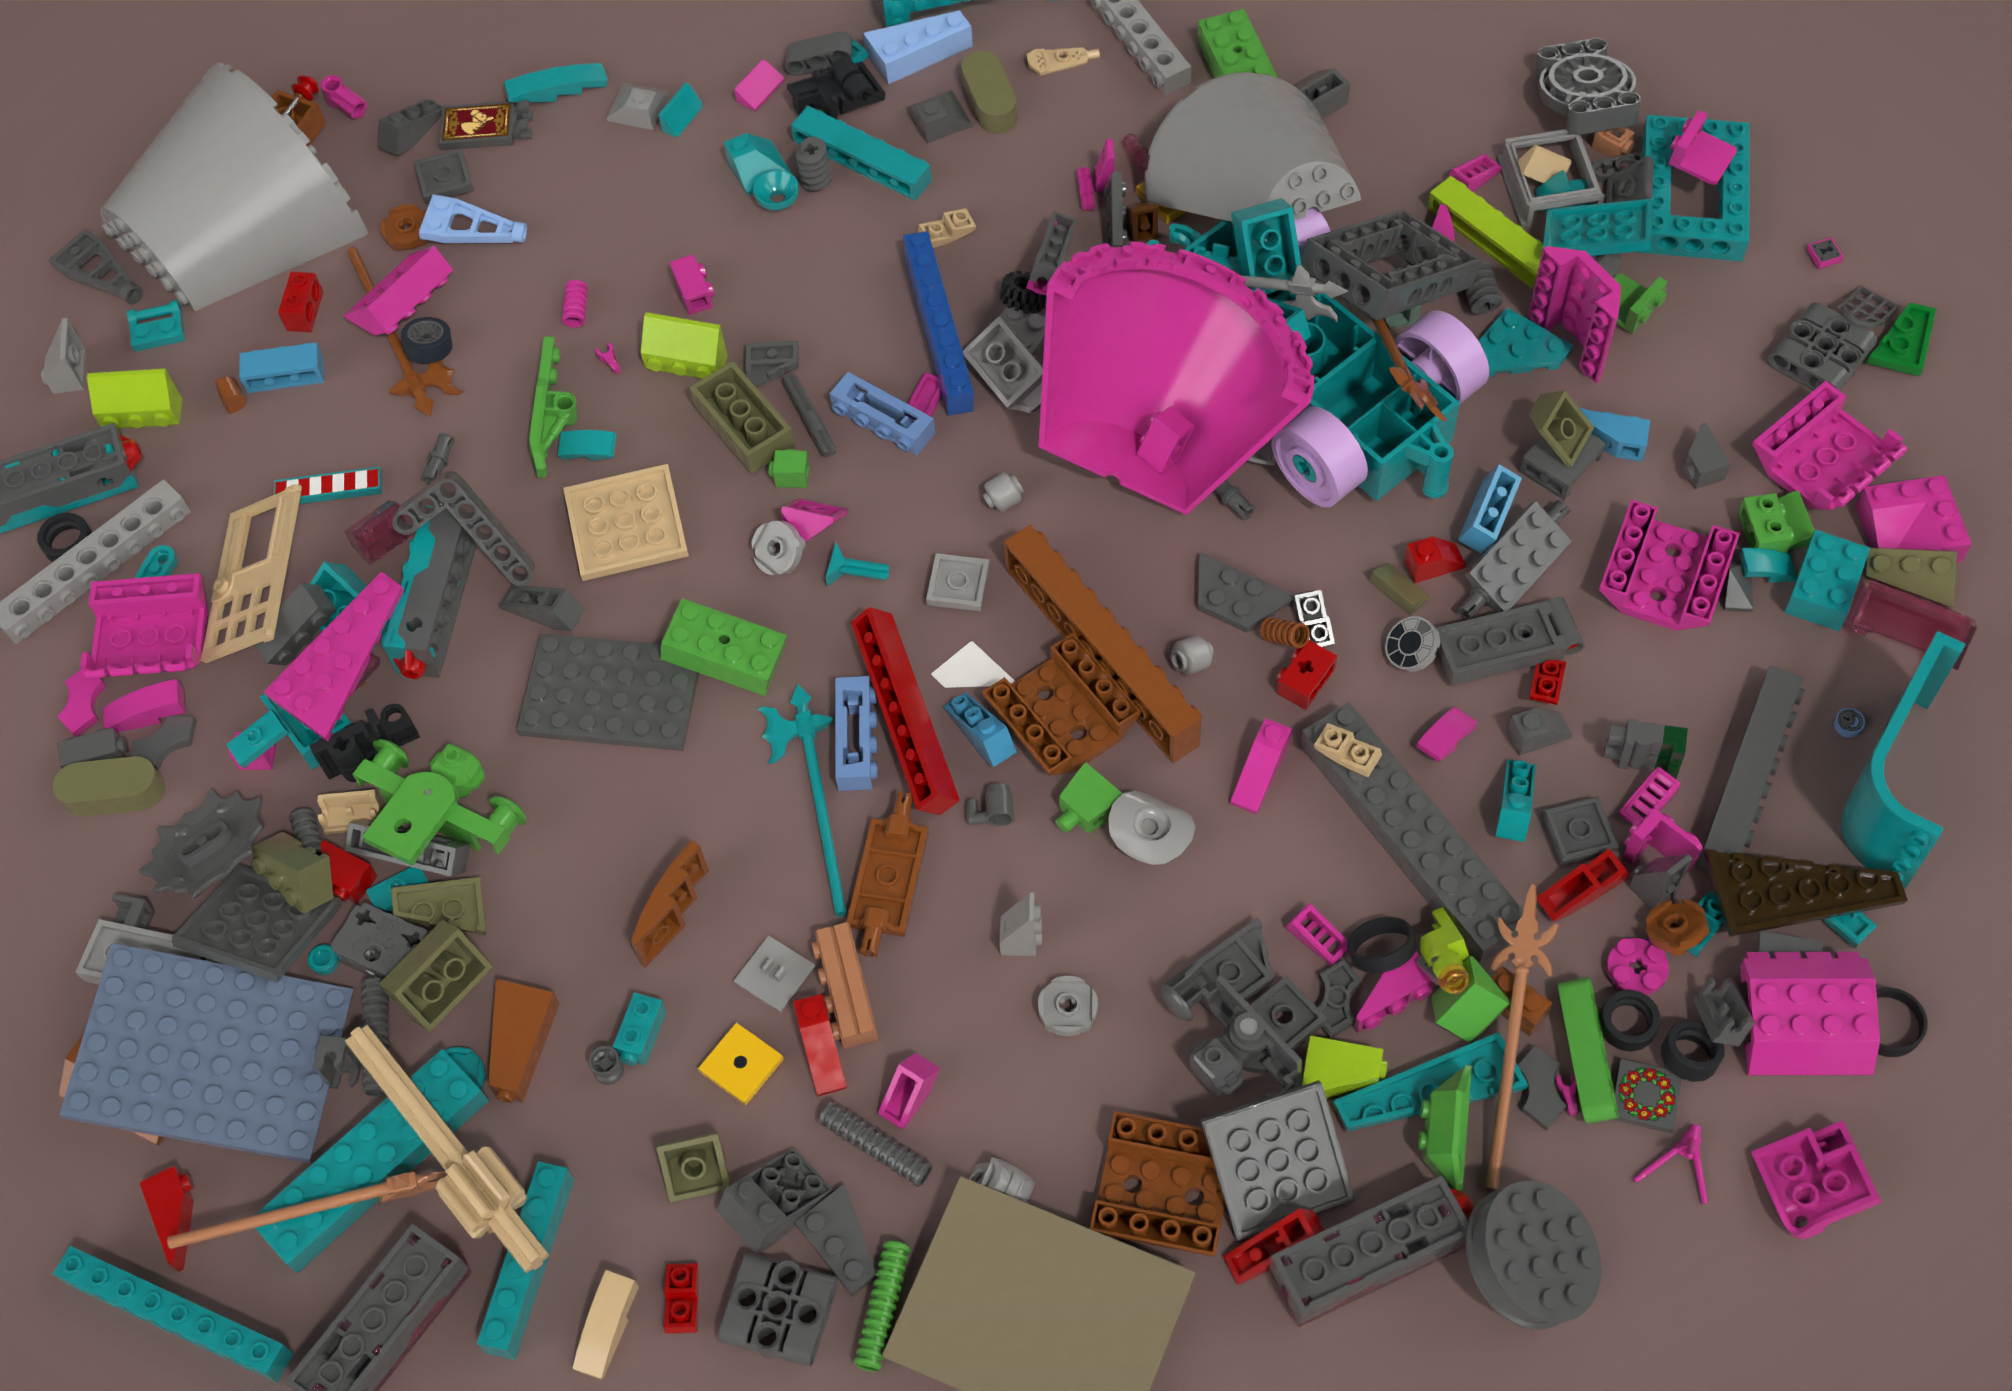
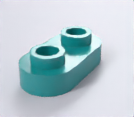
M167 545L153 548L144 560L135 578L170 576L178 563L177 555Z

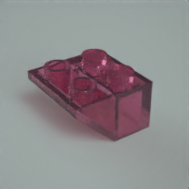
M386 501L344 531L351 546L368 565L382 559L386 553L396 546L403 544L413 535V533L409 535L400 534L393 527L392 520L400 506L397 502ZM401 515L402 521L408 523L405 516Z

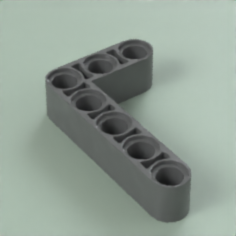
M453 471L443 473L397 509L392 520L393 527L398 533L409 535L447 508L513 585L525 586L531 581L535 568L532 558L458 473ZM447 482L455 485L456 490L453 492L444 489L443 484ZM431 499L435 506L426 507L421 500ZM470 504L474 511L465 512L462 510L461 505ZM404 514L412 517L413 522L405 523L400 516ZM488 525L491 527L492 532L483 533L479 526ZM506 546L509 548L510 553L502 554L497 550V547ZM522 566L527 569L528 573L518 574L514 568Z

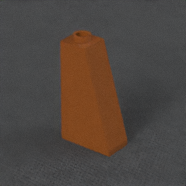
M497 979L495 984L488 1086L496 1099L506 1103H512L513 1100L524 1102L559 1006V1001L554 992Z

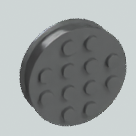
M1527 1180L1515 1182L1502 1190L1495 1191L1477 1204L1470 1216L1466 1231L1467 1259L1472 1276L1480 1292L1501 1316L1523 1328L1543 1330L1555 1327L1562 1322L1573 1320L1588 1310L1599 1290L1601 1258L1594 1233L1585 1216L1572 1200L1550 1185Z

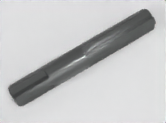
M793 373L784 376L783 384L821 454L824 457L834 455L836 447L797 376Z

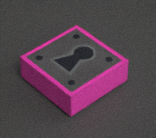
M1832 237L1808 244L1806 249L1818 269L1841 263L1844 257Z

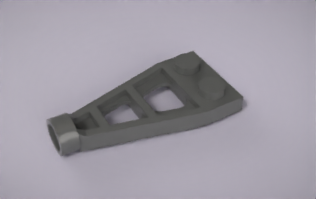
M87 229L83 230L48 259L51 266L67 278L119 296L129 304L137 303L143 295L142 288L132 282L105 243ZM95 255H98L103 261L91 272L80 269L81 266ZM111 269L117 273L108 283L100 279Z

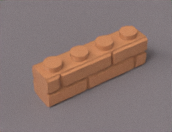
M845 922L833 927L816 930L817 941L811 943L815 959H822L823 968H819L818 972L822 986L828 985L830 992L829 995L824 997L828 1013H835L836 1022L831 1023L835 1041L841 1039L845 1049L877 1041L878 1035L850 923Z

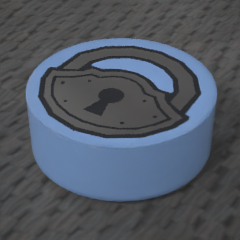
M1844 708L1837 713L1833 723L1834 728L1841 736L1854 738L1860 735L1865 727V718L1856 709Z

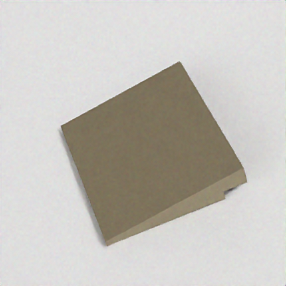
M960 1176L882 1357L961 1391H1152L1196 1272Z

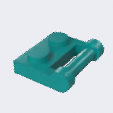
M178 299L170 301V304L138 311L136 309L127 310L131 347L134 352L185 341L182 308ZM172 314V317L164 319H159L141 324L139 322L141 320Z

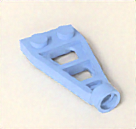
M433 194L420 227L419 236L420 239L441 243H513V241L524 243L527 235V224L510 221L456 198ZM456 214H462L473 220L471 228L468 230H452L450 227ZM486 221L497 225L495 233L478 232L481 222Z

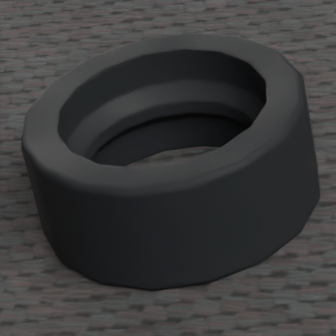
M68 512L60 513L48 518L41 525L37 533V543L48 560L54 562L90 535L92 531L85 520L79 515ZM70 529L80 530L78 539L72 545L62 549L52 548L54 539L60 533Z
M1629 989L1617 991L1608 997L1599 1014L1603 1037L1610 1045L1623 1051L1642 1050L1652 1042L1660 1027L1661 1016L1657 1005L1649 996L1640 991ZM1623 1005L1639 1009L1648 1021L1645 1032L1638 1036H1630L1618 1031L1611 1021L1614 1009Z
M1693 1020L1681 1021L1673 1025L1661 1045V1057L1665 1066L1679 1078L1692 1082L1705 1081L1712 1077L1725 1056L1724 1044L1712 1042L1704 1023ZM1689 1040L1697 1043L1707 1052L1710 1060L1700 1063L1688 1059L1678 1050L1676 1041Z

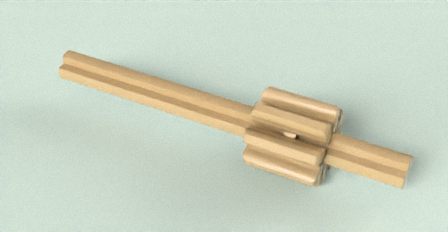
M368 1025L362 1029L360 1027L354 1029L351 1032L352 1036L345 1040V1043L445 1169L447 1176L438 1180L436 1190L444 1203L472 1238L478 1239L486 1232L489 1235L494 1232L525 1273L532 1269L534 1271L543 1265L542 1261L549 1257V1254L515 1211V1209L523 1206L526 1202L527 1195L523 1187L492 1148L482 1147L477 1153L474 1150L468 1152Z

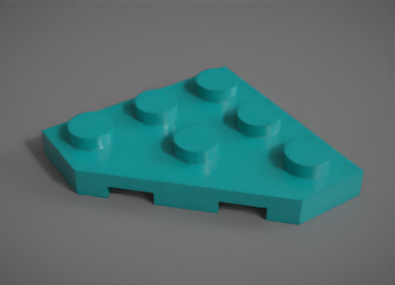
M1509 308L1500 315L1479 340L1487 357L1489 377L1495 376V373L1510 371V374L1532 372V369L1547 367V370L1558 369L1574 348V345Z

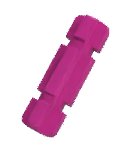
M1080 167L1077 169V178L1082 209L1084 211H1092L1095 209V197L1091 171L1088 167Z

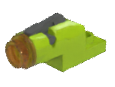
M1441 907L1432 911L1435 923L1431 925L1433 931L1420 939L1421 957L1417 960V964L1436 985H1440L1442 990L1451 994H1458L1463 992L1468 986L1469 975L1463 963L1469 958L1464 938L1444 908Z

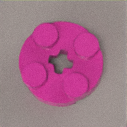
M1621 939L1611 950L1606 961L1607 977L1609 981L1611 978L1618 991L1629 989L1640 991L1650 996L1652 993L1659 991L1667 980L1669 964L1665 957L1666 952L1656 948L1650 941L1645 939ZM1638 962L1645 970H1641L1640 974L1634 973V968L1629 967V964Z

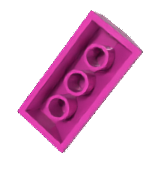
M435 246L409 254L346 312L344 317L374 336L383 333L389 335L399 327L397 323L402 318L406 319L416 311L414 307L418 303L422 304L432 296L430 292L435 287L439 288L448 281L447 276L453 269Z

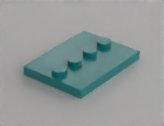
M1653 198L1547 209L1543 248L1550 246L1586 251L1590 256L1651 250Z

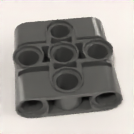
M1811 303L1802 316L1791 324L1789 332L1769 356L1768 361L1775 370L1813 391L1825 381L1841 391L1847 381L1854 377L1857 368L1877 344L1878 339L1871 330L1853 323L1845 316L1823 304Z
M746 1253L721 1323L718 1336L719 1342L759 1352L765 1358L777 1357L811 1367L814 1363L836 1294L838 1277L799 1267L793 1261L785 1260L780 1262ZM793 1273L796 1275L795 1281L791 1284L781 1283V1279L785 1274ZM748 1295L756 1296V1301L752 1306H741L743 1298ZM783 1303L787 1305L786 1310L782 1314H771V1310L776 1304ZM812 1311L817 1313V1317L813 1322L808 1324L801 1322V1318L806 1312ZM774 1334L777 1336L776 1341L772 1345H761V1340L765 1335Z

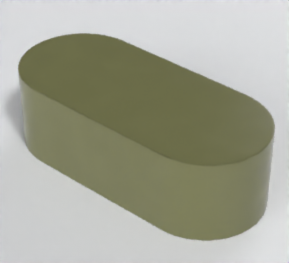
M983 50L968 54L961 64L963 88L979 125L985 131L994 134L1011 130L1017 122L1016 96L999 58L992 52Z
M140 756L71 763L63 767L56 774L52 789L54 795L68 812L75 816L84 817L149 809L162 798L165 791V783L149 760Z

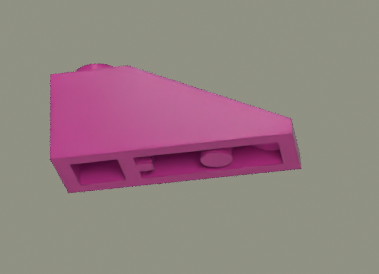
M1265 718L1252 745L1230 804L1257 815L1290 746L1292 728Z

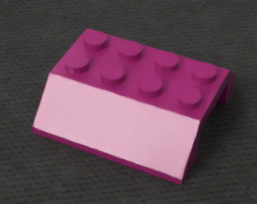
M1827 381L1823 382L1756 438L1752 444L1768 477L1789 493L1799 491L1803 503L1810 509L1832 510L1835 507H1843L1855 497V493H1859L1873 481V477H1878L1891 466V462L1898 460L1908 450L1902 444L1903 438L1892 429H1889L1884 439H1881L1842 410L1847 396Z
M200 573L91 582L88 606L95 614L96 621L91 656L88 652H82L80 667L86 679L107 677L108 675H111V677L134 675L136 672L139 674L161 673L164 670L166 672L186 671L189 668H195L202 662L201 656L206 636L208 610Z
M1746 952L1745 959L1742 960L1740 965L1741 983H1747L1749 1011L1755 1021L1754 1026L1750 1030L1751 1042L1745 1044L1747 1076L1874 1075L1880 1045L1876 980L1867 958H1860L1858 952H1836L1835 958H1832L1830 952H1805L1804 958H1801L1799 952H1774L1773 958H1770L1768 952Z

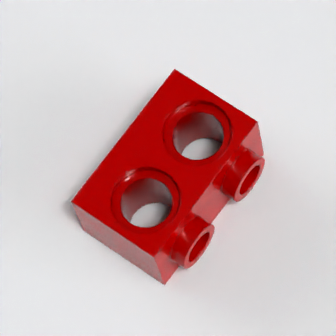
M290 272L278 310V314L287 331L312 332L324 293L315 273Z

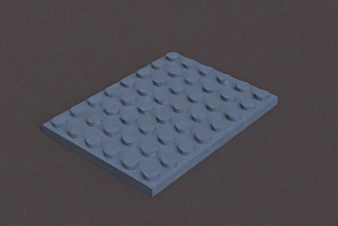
M111 943L59 1117L60 1119L310 1163L329 1091V1084L322 1080L312 1066L320 1035L343 1036L353 989L283 976L277 983L225 964Z

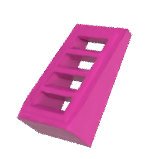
M1106 139L1093 173L1095 192H1104L1111 173L1115 172L1112 139Z
M1482 154L1452 169L1449 177L1452 176L1474 192L1502 170V166L1486 154Z
M1657 767L1618 814L1632 825L1639 818L1645 820L1654 809L1661 812L1678 793L1681 783L1663 769ZM1650 789L1652 792H1654L1656 795H1658L1661 799H1660V800L1657 799L1655 796H1653L1651 793H1649L1648 790ZM1642 798L1644 801H1646L1648 804H1650L1653 808H1652V809L1649 808L1647 805H1645L1643 802H1641L1640 799ZM1636 807L1638 810L1644 813L1646 817H1641L1639 814L1633 811L1632 808Z
M1311 903L1306 905L1285 927L1292 935L1331 966L1348 950V940ZM1307 918L1311 923L1304 928L1301 924ZM1317 926L1320 931L1313 936L1310 932ZM1327 934L1330 938L1322 945L1319 940ZM1334 942L1338 943L1339 946L1332 953L1327 950Z

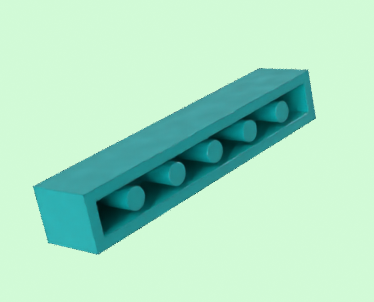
M807 106L791 124L793 141L801 145L802 141L807 137L820 138L826 144L828 159L914 201L932 181L931 167L925 160L907 154L904 150L897 149L881 139H876L860 129H855L845 124L842 120L834 119L821 110Z
M538 1161L527 1192L526 1202L522 1207L519 1217L550 1256L575 1179L568 1168ZM507 1252L477 1341V1345L486 1354L512 1360L516 1359L549 1257L542 1261L543 1265L535 1271L532 1269L525 1273L510 1252Z

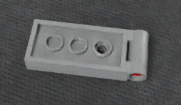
M99 919L75 973L85 982L99 984L111 943L214 963L219 962L173 947L172 937L174 935Z

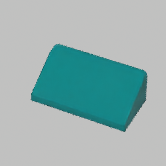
M684 83L658 114L662 132L673 137H678L703 107L702 101L689 83Z

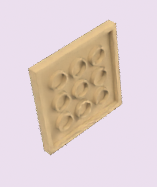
M668 464L563 488L582 581L689 557Z

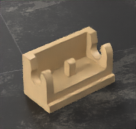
M375 789L318 795L317 802L322 810V814H318V820L324 829L325 835L347 833L349 822L364 818L375 820L383 810V803Z

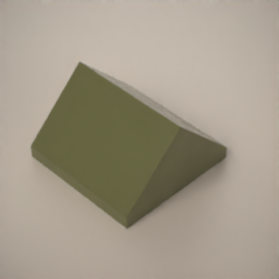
M718 1131L656 1145L670 1203L721 1192L731 1186L725 1149Z

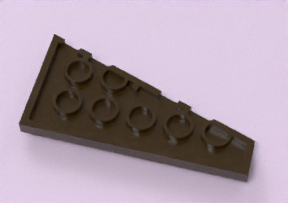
M1705 849L1703 852L1729 937L1901 905L1908 901L1899 873L1894 871L1869 868H1843L1841 865L1829 864L1828 866L1813 864L1811 861L1764 856V858L1745 856V853H1719L1717 850Z

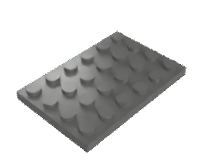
M540 634L516 731L519 736L683 751L700 673L661 660V644Z

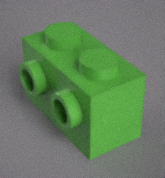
M1777 494L1743 498L1738 515L1749 547L1787 553L1790 543L1793 542L1794 535L1791 526H1788L1786 523L1785 507L1782 503H1779Z

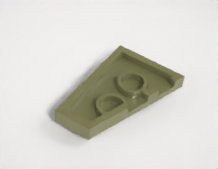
M480 877L391 888L393 915L404 921L437 926L443 919L461 931L486 935Z

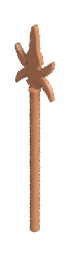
M1534 884L1530 885L1523 915L1516 925L1517 937H1512V931L1506 926L1502 918H1498L1500 933L1510 946L1498 953L1491 966V969L1495 971L1501 964L1509 960L1511 954H1515V958L1511 960L1516 966L1514 969L1515 977L1486 1188L1498 1190L1527 975L1529 974V968L1535 964L1532 962V958L1537 956L1538 963L1544 968L1547 975L1552 977L1550 961L1539 948L1547 945L1554 938L1559 928V925L1555 923L1549 930L1541 934L1539 940H1535V935L1539 934V924L1536 920L1537 891Z

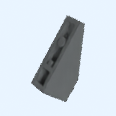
M512 584L499 604L501 609L552 629L567 631L573 630L585 611V608L567 589L538 586H516Z
M1689 854L1655 858L1648 865L1642 863L1632 872L1633 879L1629 888L1652 910L1660 903L1669 901L1676 896L1693 858Z

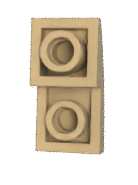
M960 209L943 213L942 220L919 224L918 233L928 231L932 246L935 248L968 235L976 229V225L968 210Z
M1329 723L1314 744V748L1323 755L1366 777H1369L1382 756L1380 748L1356 740L1353 732Z

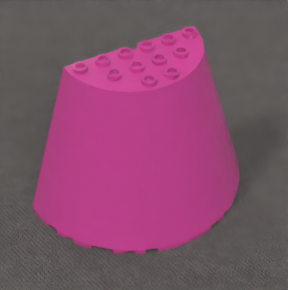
M1131 241L1129 245H1124L1123 247L1110 248L1108 243L1090 247L1088 252L1080 251L1074 254L1068 263L1064 261L1056 269L1047 285L1039 448L1092 471L1099 476H1115L1123 487L1187 515L1309 405L1314 390V375L1310 373L1313 366L1311 357L1305 352L1307 346L1299 331L1293 332L1286 323V319L1283 317L1284 311L1276 303L1269 301L1261 289L1257 288L1255 292L1244 285L1246 281L1244 277L1213 260L1180 248L1178 253L1164 251L1166 245L1156 243L1154 245H1147L1143 242ZM1171 406L1195 427L1177 463L1160 474L1139 457L1137 453L1141 446L1140 439L1151 426L1149 424L1151 417L1157 411L1162 412Z

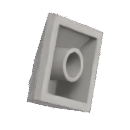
M623 82L609 111L607 121L653 130L659 118L658 114L662 111L669 96V91Z
M62 318L46 354L44 369L41 370L42 381L49 386L53 394L84 390L86 348L68 318Z

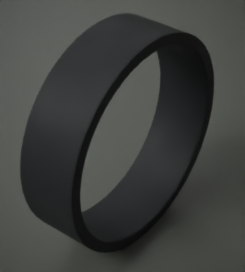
M1381 917L1367 921L1351 933L1347 942L1355 967L1368 973L1388 972L1404 965L1412 958L1417 947L1410 924L1397 917ZM1400 933L1408 937L1401 947L1386 955L1366 957L1356 953L1365 941L1380 934Z
M1892 987L1876 989L1877 998L1887 997L1896 999L1908 1006L1916 1016L1919 1024V1035L1916 1042L1905 1047H1890L1880 1043L1878 1054L1885 1057H1900L1911 1053L1919 1045L1927 1032L1928 1021L1924 1008L1915 997L1901 989Z

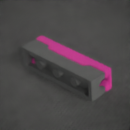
M1056 211L1053 212L1034 263L1027 289L1039 295H1047L1048 282L1056 269L1064 261L1078 219Z

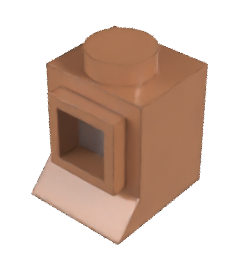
M1625 127L1595 132L1592 148L1610 158L1624 154L1628 155L1635 144L1632 141L1635 132Z

